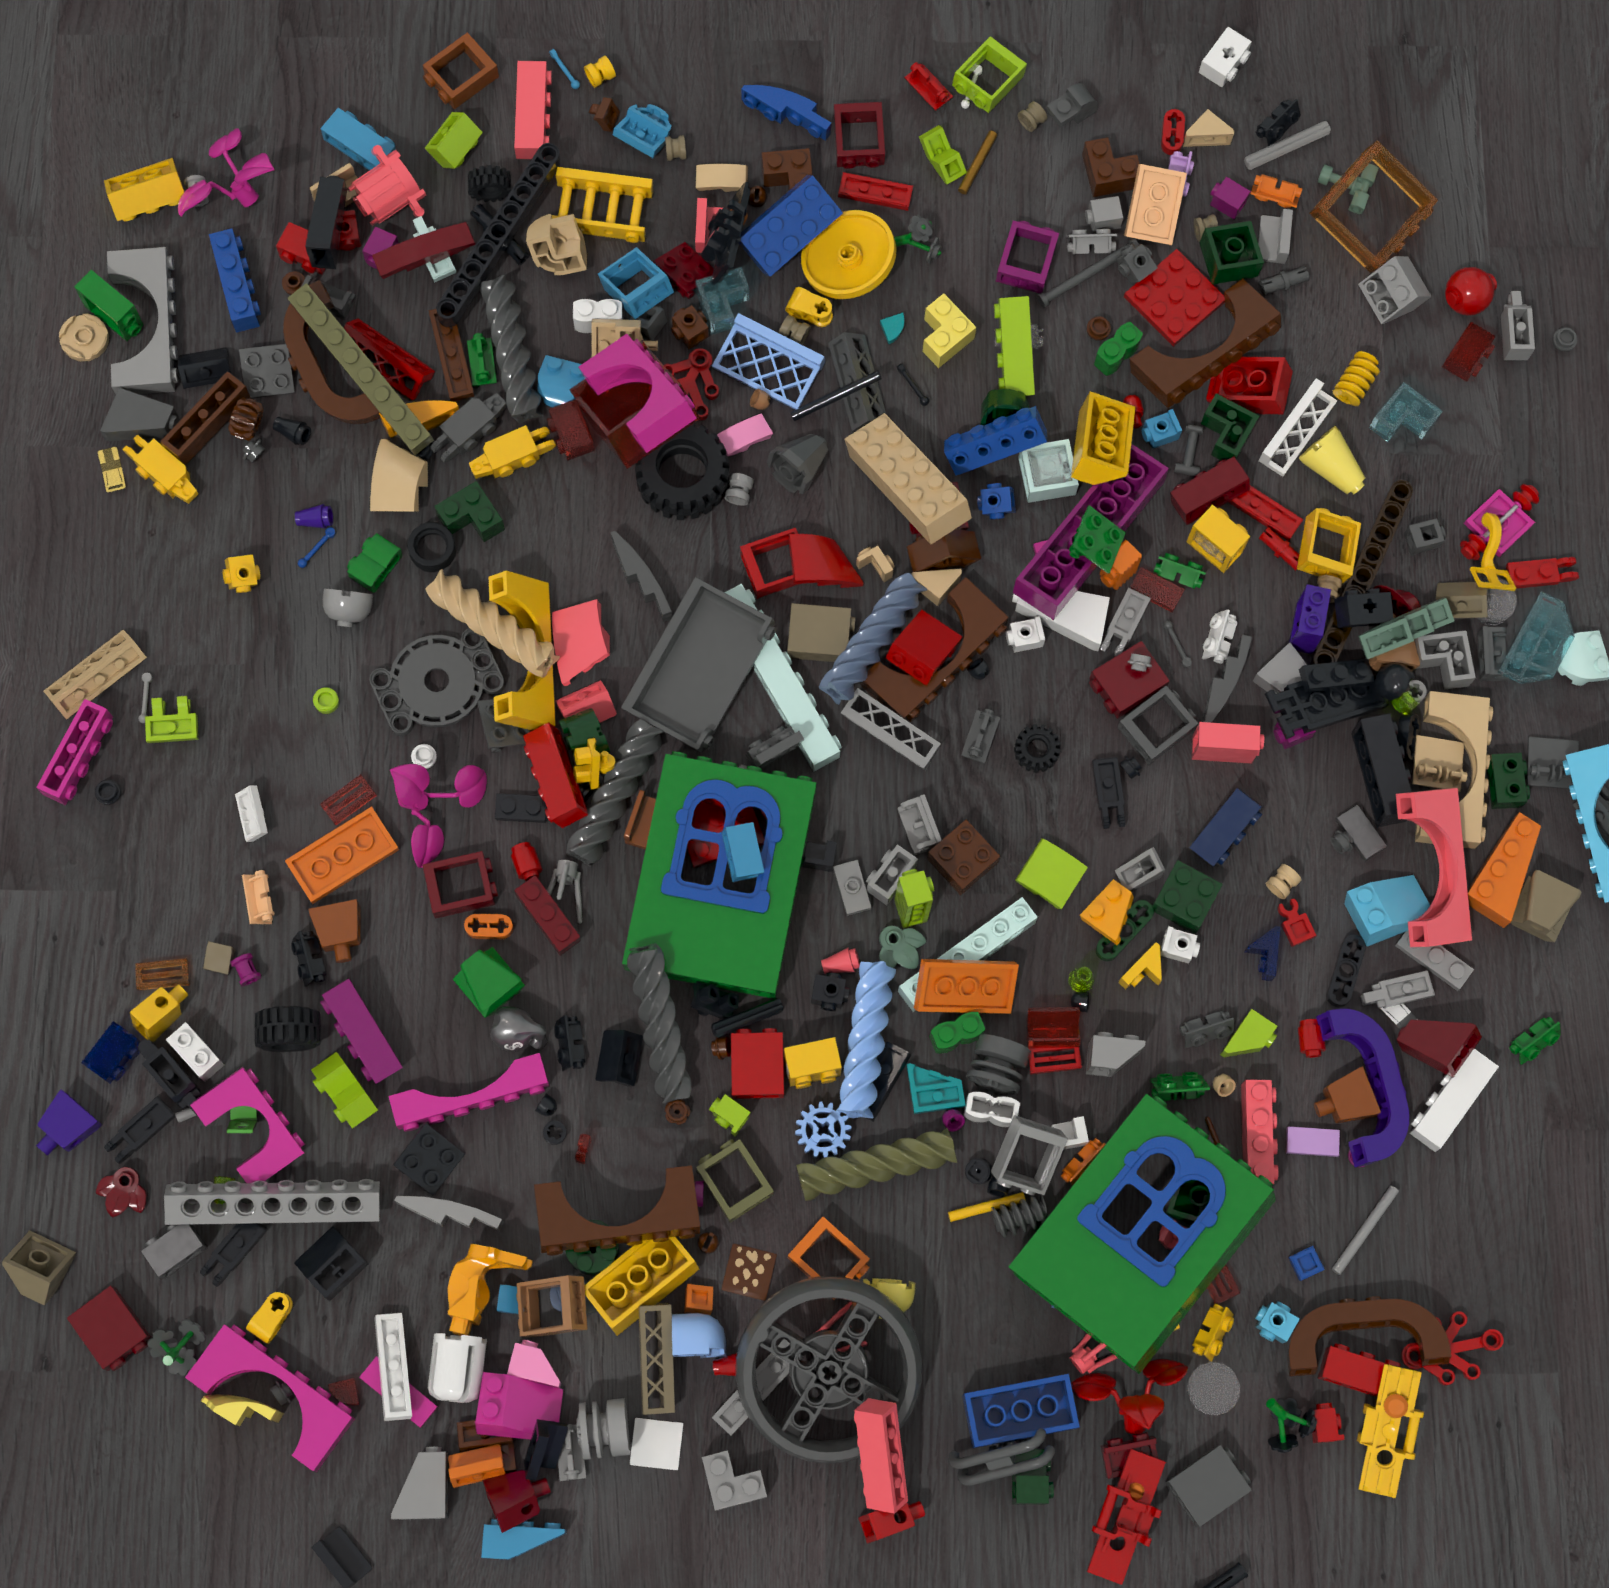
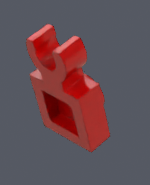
M1293 898L1289 901L1292 906L1291 911L1285 910L1282 903L1277 907L1279 914L1287 919L1281 925L1291 947L1317 936L1307 914H1298V902Z

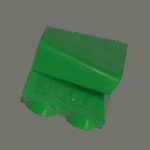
M493 947L484 952L481 950L475 952L460 965L461 971L453 978L454 982L484 1018L494 1014L525 986L521 981V977L513 972Z

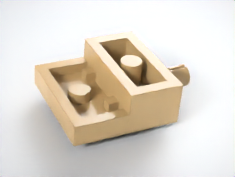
M592 319V357L625 334H628L633 341L638 339L645 350L658 351V341H643L641 320Z

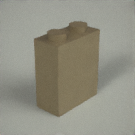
M792 603L787 649L790 659L835 662L837 657L845 651L850 641L849 631L854 632L855 617H851V608Z

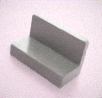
M1283 209L1280 217L1261 216L1258 244L1264 262L1286 263L1290 249L1293 210Z

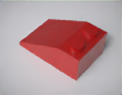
M1241 357L1237 362L1231 363L1224 368L1219 375L1211 377L1206 400L1211 403L1217 393L1253 413L1284 415L1293 371L1285 357Z

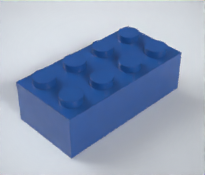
M806 175L741 232L739 244L763 274L770 277L841 216L843 212L813 175Z
M1069 1374L964 1393L962 1395L972 1449L1012 1440L1031 1438L1039 1428L1044 1429L1047 1435L1080 1427Z

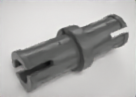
M1305 266L1288 272L1281 271L1276 276L1259 280V289L1264 290L1261 291L1262 295L1280 289L1285 291L1292 285L1309 281V273L1305 271L1307 270Z

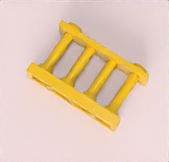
M557 167V186L563 189L558 216L552 215V218L567 216L572 190L583 189L586 191L582 219L575 218L583 234L625 239L630 243L645 242V227H639L643 199L652 198L653 179ZM597 192L610 194L606 222L591 220ZM621 195L634 197L629 225L615 223L619 196Z

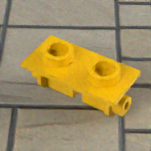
M1214 1304L1213 1308H1209L1202 1324L1211 1329L1209 1332L1202 1329L1199 1330L1192 1344L1194 1347L1192 1352L1200 1356L1204 1352V1356L1211 1362L1214 1356L1219 1355L1223 1346L1222 1339L1225 1332L1231 1330L1234 1322V1314L1228 1307L1224 1309L1222 1306Z

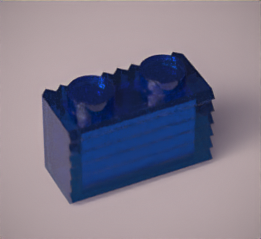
M113 1021L81 1063L111 1084L113 1080L118 1081L125 1072L124 1065L128 1060H134L140 1053L138 1045L141 1041Z

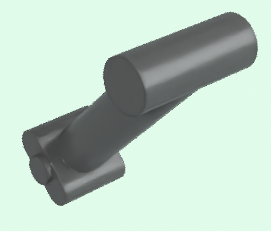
M1188 424L1185 429L1186 433H1188L1184 461L1183 464H1175L1174 472L1196 476L1199 474L1200 467L1193 466L1198 436L1203 433V427Z

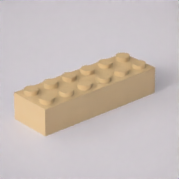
M885 413L845 438L850 458L930 544L935 543L972 518L967 499Z

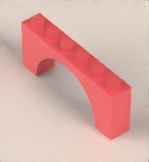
M1458 788L1396 794L1398 819L1412 821L1428 834L1435 847L1439 862V883L1432 904L1422 916L1408 921L1410 947H1431L1472 941Z

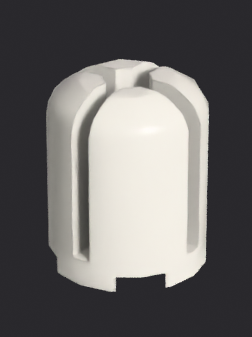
M436 1333L433 1339L428 1381L429 1394L437 1400H448L449 1402L469 1403L478 1399L484 1370L487 1339L468 1335H450V1337H447L444 1333Z

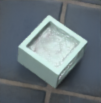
M1069 439L1043 443L1019 452L1018 459L1028 503L1076 495L1079 483L1077 479L1071 478L1073 455Z

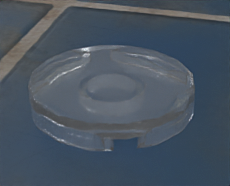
M1487 577L1480 578L1482 582L1489 583ZM1498 577L1500 583L1509 585L1506 580ZM1488 588V617L1476 619L1485 625L1504 623L1516 608L1517 596L1515 592Z
M1209 1362L1200 1365L1191 1373L1187 1383V1394L1189 1401L1195 1409L1205 1415L1217 1416L1225 1414L1235 1407L1240 1397L1241 1387L1231 1368L1223 1363Z

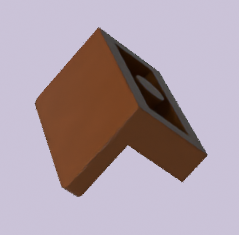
M640 790L624 834V840L626 844L646 850L656 799L646 796L643 790Z

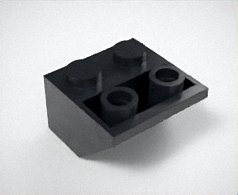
M334 1226L294 1262L303 1275L328 1301H331L369 1265Z

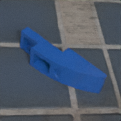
M744 85L742 87L741 95L744 104L751 109L759 110L767 119L775 120L781 124L787 117L792 124L804 127L816 138L820 137L826 141L830 136L831 122L816 114L817 103L794 92L771 86Z

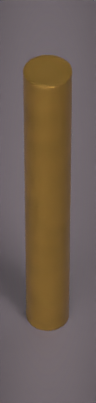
M988 132L958 188L961 194H967L997 137L996 132Z

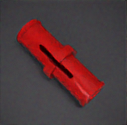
M1268 527L1265 530L1266 532L1261 534L1259 540L1271 548L1277 558L1281 557L1297 571L1299 553L1290 546L1291 543L1288 540L1284 541Z

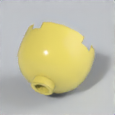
M872 1278V1284H870L868 1279H863L864 1283L888 1296L903 1312L907 1311L913 1303L915 1282L909 1281L907 1286V1284H902V1280Z

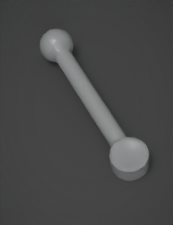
M150 673L142 675L144 682L142 712L138 717L141 723H145V717H147L149 683L152 681Z

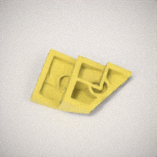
M214 1394L205 1395L201 1400L212 1411L237 1426L242 1424L245 1417L251 1418L254 1411L279 1423L284 1413L269 1405L240 1396Z

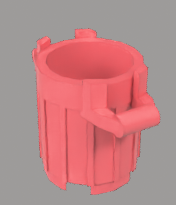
M380 145L374 146L371 152L376 156L380 164L356 179L347 188L348 192L352 190L356 192L357 196L352 199L364 217L371 215L374 218L370 222L372 226L377 223L380 224L406 205H409L415 217L423 216L424 209L420 207L418 201L424 198L426 193L423 189L420 190L406 166L399 159L401 156L399 152L394 150L386 156Z

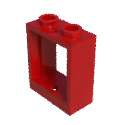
M796 528L740 546V556L756 598L798 585L794 584L793 575L764 584L754 557L788 545L789 534H798Z

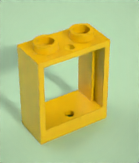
M1316 508L1305 519L1297 570L1318 577L1322 575L1334 576L1341 579L1342 583H1344L1353 575L1361 523L1354 521L1348 516L1333 514L1328 509ZM1317 526L1344 535L1339 562L1312 553Z

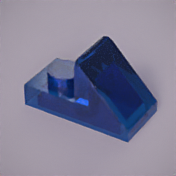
M1280 926L1272 928L1244 951L1245 953L1264 955V957H1260L1258 971L1262 972V980L1272 981L1276 977Z

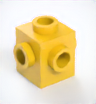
M253 555L228 557L225 559L226 569H223L222 573L224 584H228L229 590L236 589V593L252 591L251 587L257 585V580H260L259 566L254 564ZM239 571L243 573L244 578L239 575Z

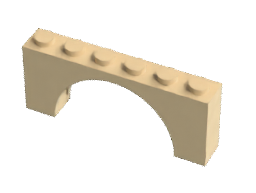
M1430 691L1424 701L1423 722L1438 725L1453 734L1460 742L1464 743V748L1470 759L1471 782L1466 795L1459 802L1463 848L1475 849L1484 841L1486 833L1485 827H1482V817L1485 818L1487 812V803L1483 801L1484 793H1487L1489 785L1488 778H1485V770L1489 768L1490 764L1487 745H1490L1492 732L1488 730V722L1492 720L1493 707L1490 706V698ZM1416 824L1415 842L1433 844L1428 834Z

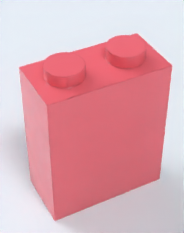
M1199 722L1192 736V760L1252 764L1255 757L1259 756L1260 749L1264 747V734H1260V726Z

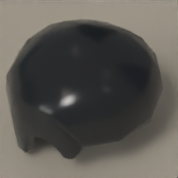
M1392 662L1382 666L1375 677V688L1380 697L1392 701L1410 690L1409 682L1415 678V675L1407 666Z

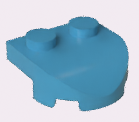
M637 104L628 108L626 117L614 128L613 136L653 158L666 145L665 137H669L671 124L668 121L669 116L664 110L655 105L648 104L646 108H637Z
M548 355L545 356L538 373L537 392L541 395L546 405L556 409H567L569 405L576 402L580 404L584 400L588 382L578 368L582 364Z

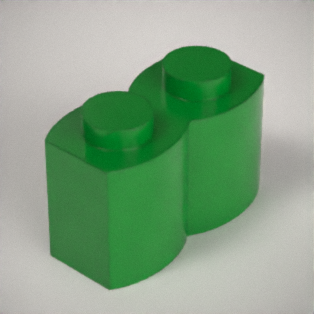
M1131 322L1123 324L1116 331L1114 338L1106 340L1099 347L1094 366L1105 376L1115 373L1120 368L1123 360L1130 358L1136 353L1143 333Z
M377 533L372 538L368 537L362 545V553L357 557L354 556L347 565L349 578L372 593L376 592L382 585L387 575L395 568L403 555L399 547Z
M968 1012L958 1017L955 1022L947 1021L938 1024L931 1030L929 1038L936 1053H947L954 1050L959 1044H969L977 1041L979 1035L984 1034L985 1026L979 1012Z

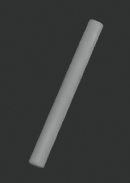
M1390 1185L1335 1263L1332 1271L1338 1275L1342 1274L1398 1194V1189Z

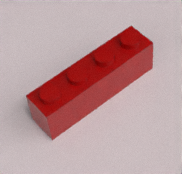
M548 722L523 735L526 744L524 751L528 758L531 759L533 765L531 772L535 779L538 780L540 786L538 793L542 800L545 801L547 807L545 814L548 820L563 829L588 816L579 785L575 781L574 770L560 730Z

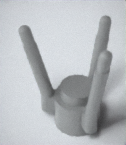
M559 860L557 869L553 870L547 892L551 896L554 886L558 882L557 899L560 900L565 885H571L574 881L577 922L581 924V872L577 871L578 864L576 862Z

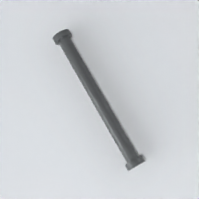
M1135 238L1128 240V244L1048 292L1038 294V302L1045 308L1053 299L1117 262L1115 259L1122 255L1120 251L1131 243L1133 245H1139Z

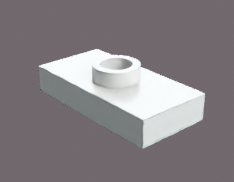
M250 785L235 794L246 842H254L268 833L257 785Z

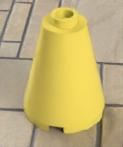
M1334 426L1321 436L1322 438L1314 442L1299 459L1303 464L1344 493L1352 492L1355 494L1365 485L1362 482L1365 476L1340 430Z

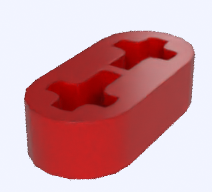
M1171 109L1167 111L1163 119L1161 149L1168 155H1173L1176 151L1180 152L1184 142L1185 116L1180 110ZM1171 118H1176L1175 128H1172ZM1171 136H1174V147L1170 146Z

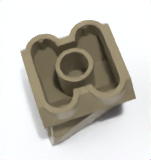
M1535 870L1531 877L1528 876L1521 890L1511 924L1544 941L1555 942L1570 908L1580 898L1582 892L1540 870Z

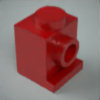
M355 210L344 211L339 250L349 251L355 249V247H361Z
M1332 1403L1316 1404L1314 1416L1317 1419V1424L1312 1432L1313 1443L1345 1440L1344 1434H1338V1430H1341V1418L1339 1413L1336 1414Z

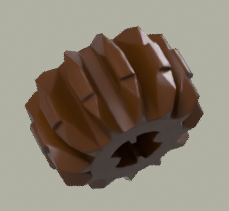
M243 397L238 400L229 420L228 429L230 434L241 440L249 441L254 438L263 417L264 410L262 404L251 398Z

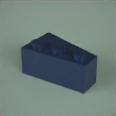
M1237 788L1189 848L1213 867L1217 863L1222 865L1230 855L1228 849L1232 844L1238 845L1246 836V833L1243 832L1249 824L1254 826L1262 816L1260 810L1263 806L1240 788Z

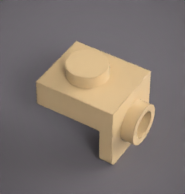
M879 546L872 549L868 547L858 554L856 560L858 569L872 563L883 582L893 577L894 563L889 555L884 556Z

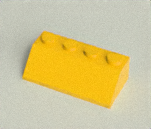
M1091 391L1089 392L1079 411L1071 478L1097 485L1127 476L1135 406Z
M669 1237V1240L665 1242H653V1239L644 1240L642 1244L632 1246L611 1263L610 1266L584 1285L585 1296L616 1336L639 1319L638 1306L656 1305L699 1270L695 1260L676 1237Z

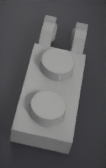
M1128 588L1107 629V635L1100 650L1105 652L1109 648L1114 635L1122 639L1114 652V656L1116 657L1123 652L1151 600L1150 597Z

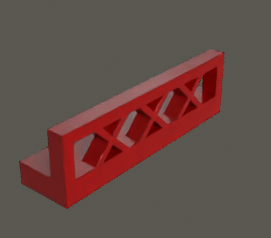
M359 318L345 324V331L350 337L355 339V343L364 354V350L368 349L374 352L377 362L372 364L385 380L411 400L416 399L423 383L431 380L435 371ZM384 363L393 365L396 373L395 376H390L386 373ZM409 376L416 381L412 390L405 386L403 377Z

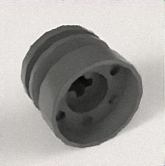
M980 1034L974 1052L984 1060H972L970 1066L975 1070H969L966 1078L992 1092L1018 1094L1020 1086L1015 1082H1021L1023 1076L1013 1070V1068H1026L1031 1053L1030 1049L1003 1037Z

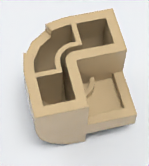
M548 214L535 220L529 226L526 242L537 267L554 272V275H566L587 270V252L581 228L577 225L574 214L558 218H552V215Z

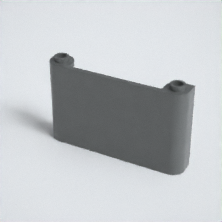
M695 577L621 708L699 752H703L705 749L709 750L715 739L714 733L765 643L774 637L777 630L774 626L775 621L764 613Z

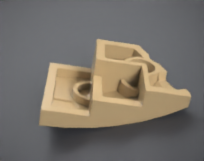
M381 439L372 474L370 511H419L418 487H428V462L412 455L406 449L396 446L388 439Z

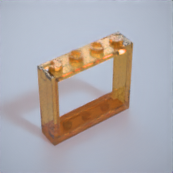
M1376 140L1363 151L1309 214L1371 273L1390 260L1389 256L1393 252L1396 254L1406 244L1403 240L1407 236L1411 237L1420 228L1418 223L1422 219L1426 220L1432 214V207L1438 199ZM1371 161L1419 206L1376 256L1328 211Z

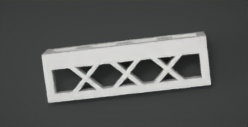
M1317 378L1272 438L1259 459V462L1284 477L1337 402L1336 399L1321 390L1324 383ZM1316 397L1329 404L1326 409L1315 411L1313 402ZM1312 416L1314 426L1302 429L1300 424L1301 418ZM1299 435L1300 445L1288 448V436ZM1284 453L1286 455L1287 463L1283 468L1271 461L1275 455Z

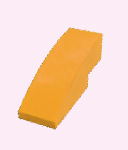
M419 401L406 404L427 431L441 425L459 410L457 403L451 401ZM379 413L389 437L396 436L397 433Z

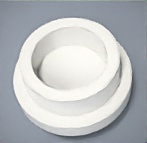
M421 744L413 749L411 759L413 764H418L428 769L435 764L437 754L432 746Z

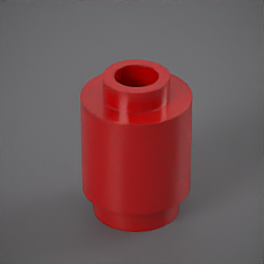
M530 842L519 843L512 847L511 859L518 878L525 879V881H528L533 876L538 878L543 869L535 847H532Z
M1317 1019L1300 1021V1027H1298L1300 1053L1306 1054V1058L1320 1057L1321 1052L1326 1051V1045L1322 1039Z

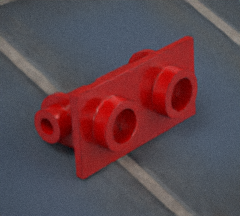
M915 62L910 68L912 72L904 77L935 111L953 98V95L922 63L918 64V62Z

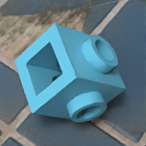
M1278 1301L1276 1304L1271 1302L1267 1307L1262 1305L1255 1317L1258 1320L1255 1327L1261 1330L1259 1334L1265 1339L1272 1342L1276 1339L1283 1344L1288 1341L1299 1318L1289 1313L1291 1309L1285 1304ZM1273 1318L1276 1319L1277 1325L1274 1324Z

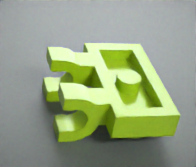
M187 696L177 697L178 714L165 715V701L162 698H151L153 716L145 717L147 743L198 740V718L196 713H190L191 700Z

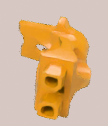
M470 1244L467 1256L455 1264L449 1279L448 1315L452 1318L449 1331L455 1335L469 1336L472 1324L479 1326L482 1319L480 1314L490 1300V1290L485 1279V1275L489 1270L514 1268L528 1271L532 1267L533 1261L525 1256L502 1251L497 1248Z

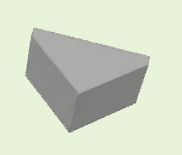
M1153 847L1119 867L1115 872L1122 886L1129 891H1133L1160 879L1165 868Z

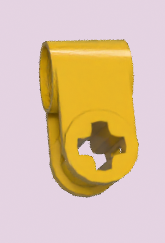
M801 287L795 288L785 308L789 315L818 327L828 326L833 319L831 302Z
M281 1292L270 1294L261 1308L251 1318L246 1330L266 1344H269L293 1308L291 1297ZM283 1298L282 1304L285 1306L284 1309L275 1310L276 1304H274V1301Z

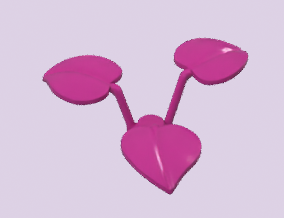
M236 128L229 134L219 138L210 147L209 156L216 158L221 154L224 155L236 175L235 181L230 186L232 191L230 192L212 181L207 183L205 180H201L190 186L182 194L178 203L179 215L182 217L185 211L203 201L210 194L212 188L228 195L232 200L237 198L243 207L252 205L256 202L259 195L247 180L274 171L268 155L261 153L254 156L238 172L228 155V150L238 145L242 137L241 131Z
M403 764L390 769L399 805L403 808L411 809V814L424 822V825H417L411 838L412 853L418 868H423V864L433 861L440 854L444 844L442 829L437 825L430 826V821L419 811L427 807L428 798H456L459 796V803L462 807L469 808L475 806L480 802L486 791L487 777L485 770L475 765L464 766L455 777L454 785L457 792L427 793L424 790L429 785L430 777L425 767L418 764Z

